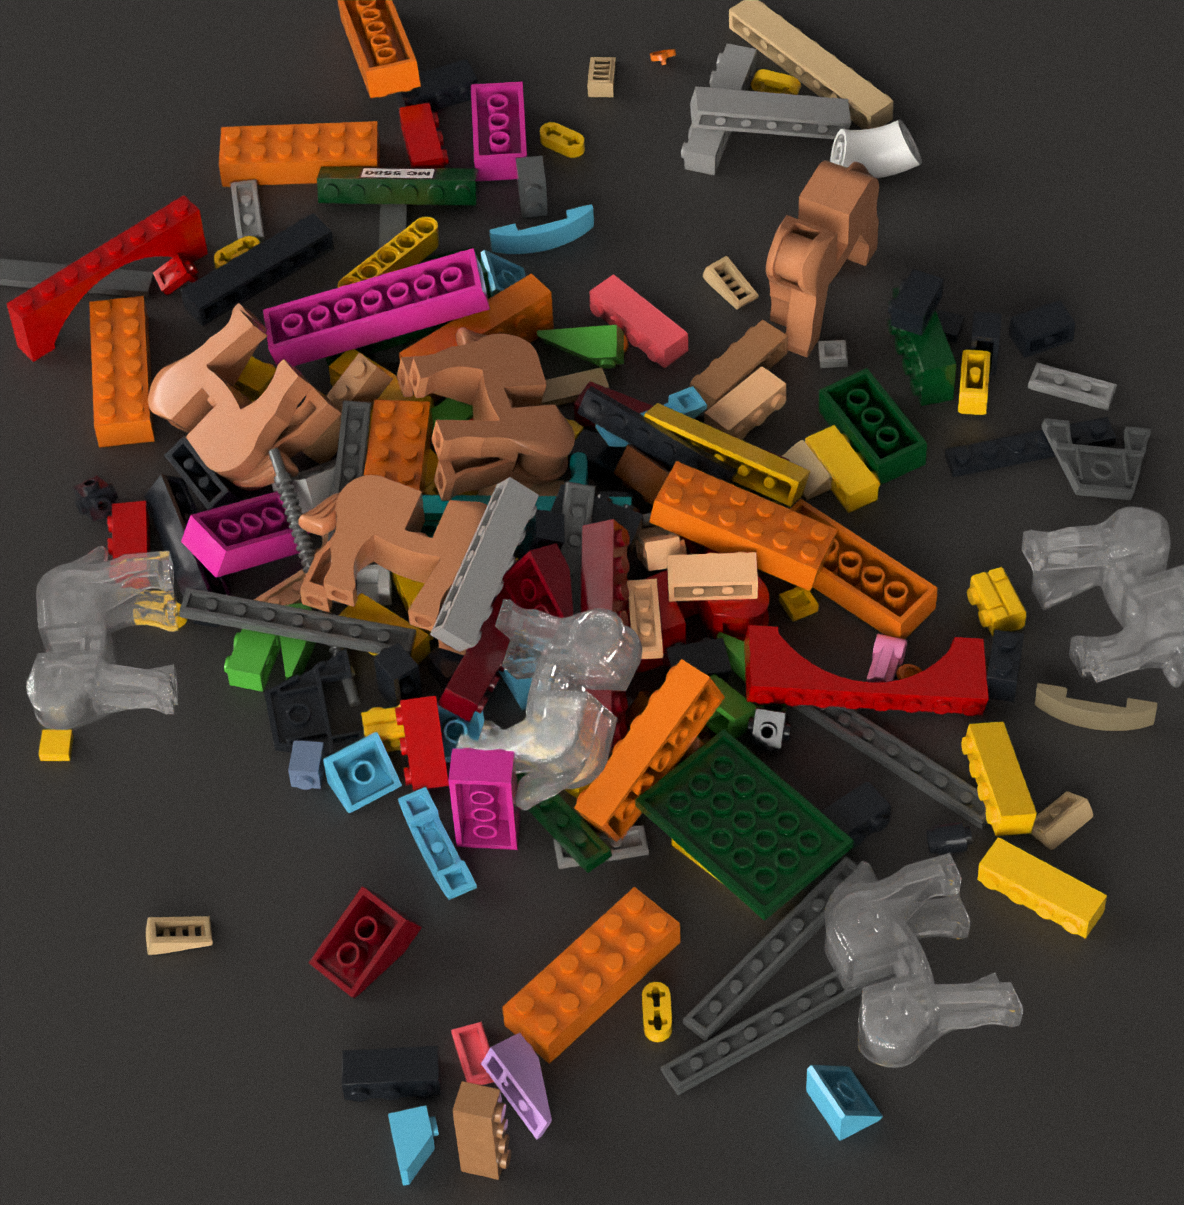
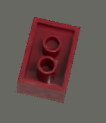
M557 543L530 550L504 574L502 580L539 654L542 655L575 627L570 568Z
M362 886L311 958L309 964L355 999L404 954L422 927L380 894Z

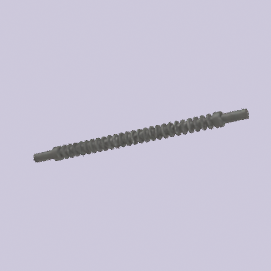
M273 448L268 453L276 475L274 482L276 487L279 488L280 500L284 502L282 507L286 509L284 513L288 516L287 522L291 523L289 528L293 530L291 535L295 537L294 543L297 544L296 550L300 552L298 556L302 559L301 565L305 566L303 572L308 573L316 551L312 549L311 536L298 524L299 517L303 513H300L302 508L298 506L300 501L296 499L297 493L294 492L295 486L292 485V476L286 471L279 448ZM332 607L328 614L334 613L335 609ZM328 645L331 646L329 652L333 654L331 659L337 656L336 653L346 649L344 647ZM350 665L352 678L339 681H342L349 705L353 707L360 705L361 700L353 679L355 671L353 666Z

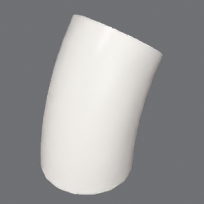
M899 119L890 124L872 129H840L834 139L830 162L847 168L853 162H860L873 177L882 178L921 165L922 159L911 133L903 121Z

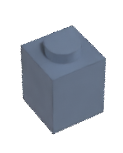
M294 740L288 768L291 787H298L303 790L311 788L321 789L325 770L323 759L326 758L324 742Z

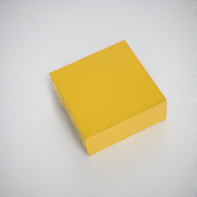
M798 586L779 594V602L792 622L818 612L819 604L811 592Z
M42 730L39 748L40 761H70L74 738L72 730Z

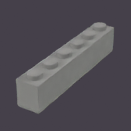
M727 43L724 52L718 55L717 70L711 73L710 88L748 91L756 70L757 49ZM691 124L688 133V143L684 142L681 149V158H684L685 170L715 175L732 131L692 128Z
M695 86L690 102L692 128L835 139L840 129L849 130L851 125L848 99Z
M511 477L496 485L430 635L458 652L474 647L478 643L482 635L480 628L493 610L491 603L503 588L504 581L502 578L514 563L515 556L513 553L525 538L526 531L524 528L536 513L537 506L535 504L539 497L537 493Z

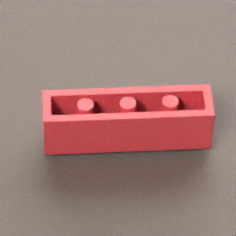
M614 274L589 291V306L592 313L596 317H601L609 325H618L626 335L629 343L646 353L651 361L657 362L663 368H666L688 352V333Z

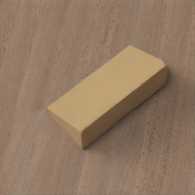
M804 440L797 442L782 455V457L789 459V462L811 471L803 492L806 500L831 490V475Z
M1066 791L1036 816L1031 834L1044 846L1054 850L1092 819L1093 812L1088 799Z

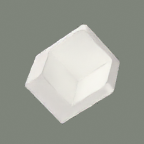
M367 565L360 570L356 577L357 596L363 593L380 605H392L393 581L391 571L380 565Z

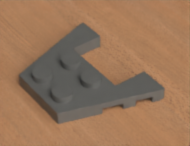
M1044 418L1041 425L1042 430L1075 495L1131 500L1137 485L1151 429L1126 426L1123 432L1125 449L1072 444L1068 420Z

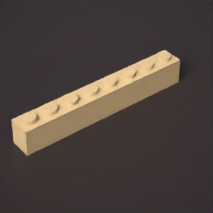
M743 0L729 9V28L798 79L818 96L848 99L851 121L863 130L884 126L893 119L894 101L887 94L882 93L870 81L862 78L851 67L838 60L835 55L827 52L816 41L803 34L800 29L791 25L781 15L776 14L764 2L759 0Z

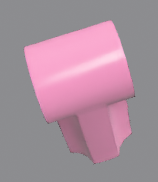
M877 634L872 653L873 660L866 682L894 681L896 670L899 665L902 666L907 640Z

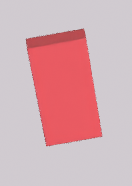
M482 1021L451 1030L466 1082L477 1085L493 1083L494 1081L481 1065L490 1049Z

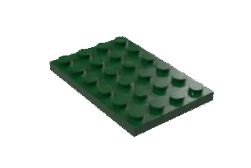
M725 729L635 799V806L764 921L853 848L854 844L852 838Z

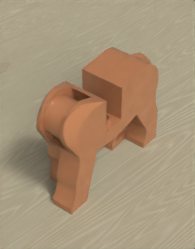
M827 160L822 161L799 196L798 219L788 215L784 218L775 233L769 250L766 274L769 279L772 302L770 321L787 327L785 333L788 335L787 350L804 357L809 356L819 340L828 286L846 259L866 266L877 250L879 181L860 162H853L847 168Z
M238 303L233 308L229 322L221 331L211 336L193 353L164 367L157 373L150 387L148 406L154 414L168 420L175 428L188 433L186 438L209 469L243 490L254 491L275 483L274 477L276 475L268 453L269 450L279 448L286 471L292 477L297 476L299 473L298 467L290 458L306 447L311 446L342 413L326 395L313 387L297 368L284 359L277 365L270 385L256 401L252 402L244 393L234 387L257 346L268 336L266 334V327L258 318ZM306 396L304 402L298 407L299 403Z
M462 327L456 333L457 346L449 347L431 355L401 357L397 380L403 397H412L415 394L416 398H422L430 393H434L473 406V420H436L431 440L439 462L434 481L442 501H449L456 495L466 491L481 490L498 484L509 477L520 483L544 485L558 480L565 474L568 467L567 456L571 453L575 442L574 431L556 405L541 406L547 383L538 354L529 342L514 335L491 334L486 336Z
M365 475L352 480L341 492L326 498L318 506L299 517L298 524L303 530L319 536L326 535L336 528L331 539L316 553L301 585L300 595L302 604L328 613L333 606L332 600L355 607L358 600L356 591L357 573L370 563L375 562L395 574L425 583L408 609L410 625L432 631L487 508V504L449 500L433 537L430 538L420 532L425 523L422 491L378 475ZM438 640L439 648L455 652L461 655H464L467 651V649H465L461 652H458L457 650Z

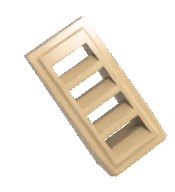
M590 57L587 84L588 97H614L616 57Z
M728 256L705 268L703 278L736 310L759 297V294ZM724 273L725 276L721 278L719 275ZM731 280L732 282L727 285L725 283L726 281ZM736 286L739 287L738 290L732 292V290H731L732 288H734V287H736ZM742 293H745L747 295L746 297L740 300L737 298V296Z
M210 916L148 917L146 925L148 955L211 946L213 940ZM200 927L201 936H195V928ZM187 929L188 936H183L182 930ZM175 931V936H170V932Z

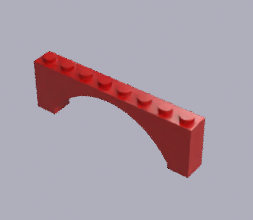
M183 195L6 303L18 348L33 362L54 350L55 341L62 326L82 297L105 276L128 263L155 256L173 258L177 254L185 261L191 260L195 262L208 254L200 209Z
M749 625L745 636L746 702H756L761 705L776 703L788 706L813 705L819 708L831 706L845 707L852 710L867 708L878 711L904 710L909 713L922 711L934 712L936 714L958 713L974 716L983 714L989 700L984 640L981 638L954 637L949 651L940 660L913 676L889 682H863L837 676L812 664L788 645L778 633V627Z

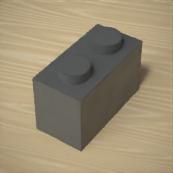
M543 157L516 158L521 217L547 216V191Z

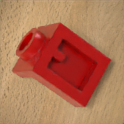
M177 254L154 271L153 275L161 291L168 296L188 280L191 283L197 281L198 277L196 274L199 271L191 260L185 261Z

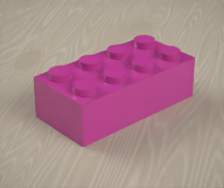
M523 81L472 84L475 169H478L479 181L517 179L516 158L527 157Z
M277 491L190 515L181 540L216 578L300 553L296 550L295 537L291 535L293 530L289 528L291 523L287 522L288 516L284 513L286 509L282 507L284 502L280 500L281 495Z
M470 747L463 749L452 748L448 781L456 846L517 850L521 818L514 751L503 749L476 750Z

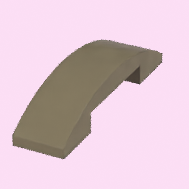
M1037 684L1035 705L1047 714L1069 724L1102 731H1127L1154 725L1157 702L1127 698L1126 707L1066 698V687Z

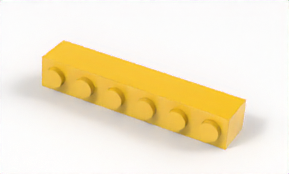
M659 403L645 413L644 416L737 469L738 472L733 480L734 482L790 507L803 495L811 472L810 470Z

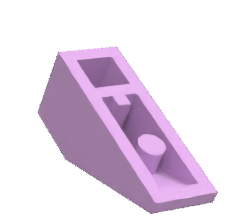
M518 1033L492 1046L481 1062V1065L537 1140L542 1137L552 1118L539 1057L536 1055L532 1045L525 1040L521 1033Z

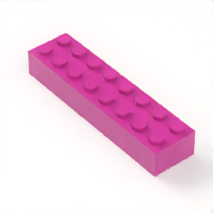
M472 248L263 310L267 329L266 334L268 335V349L276 366L283 359L292 366H297L490 309L482 268L475 250Z

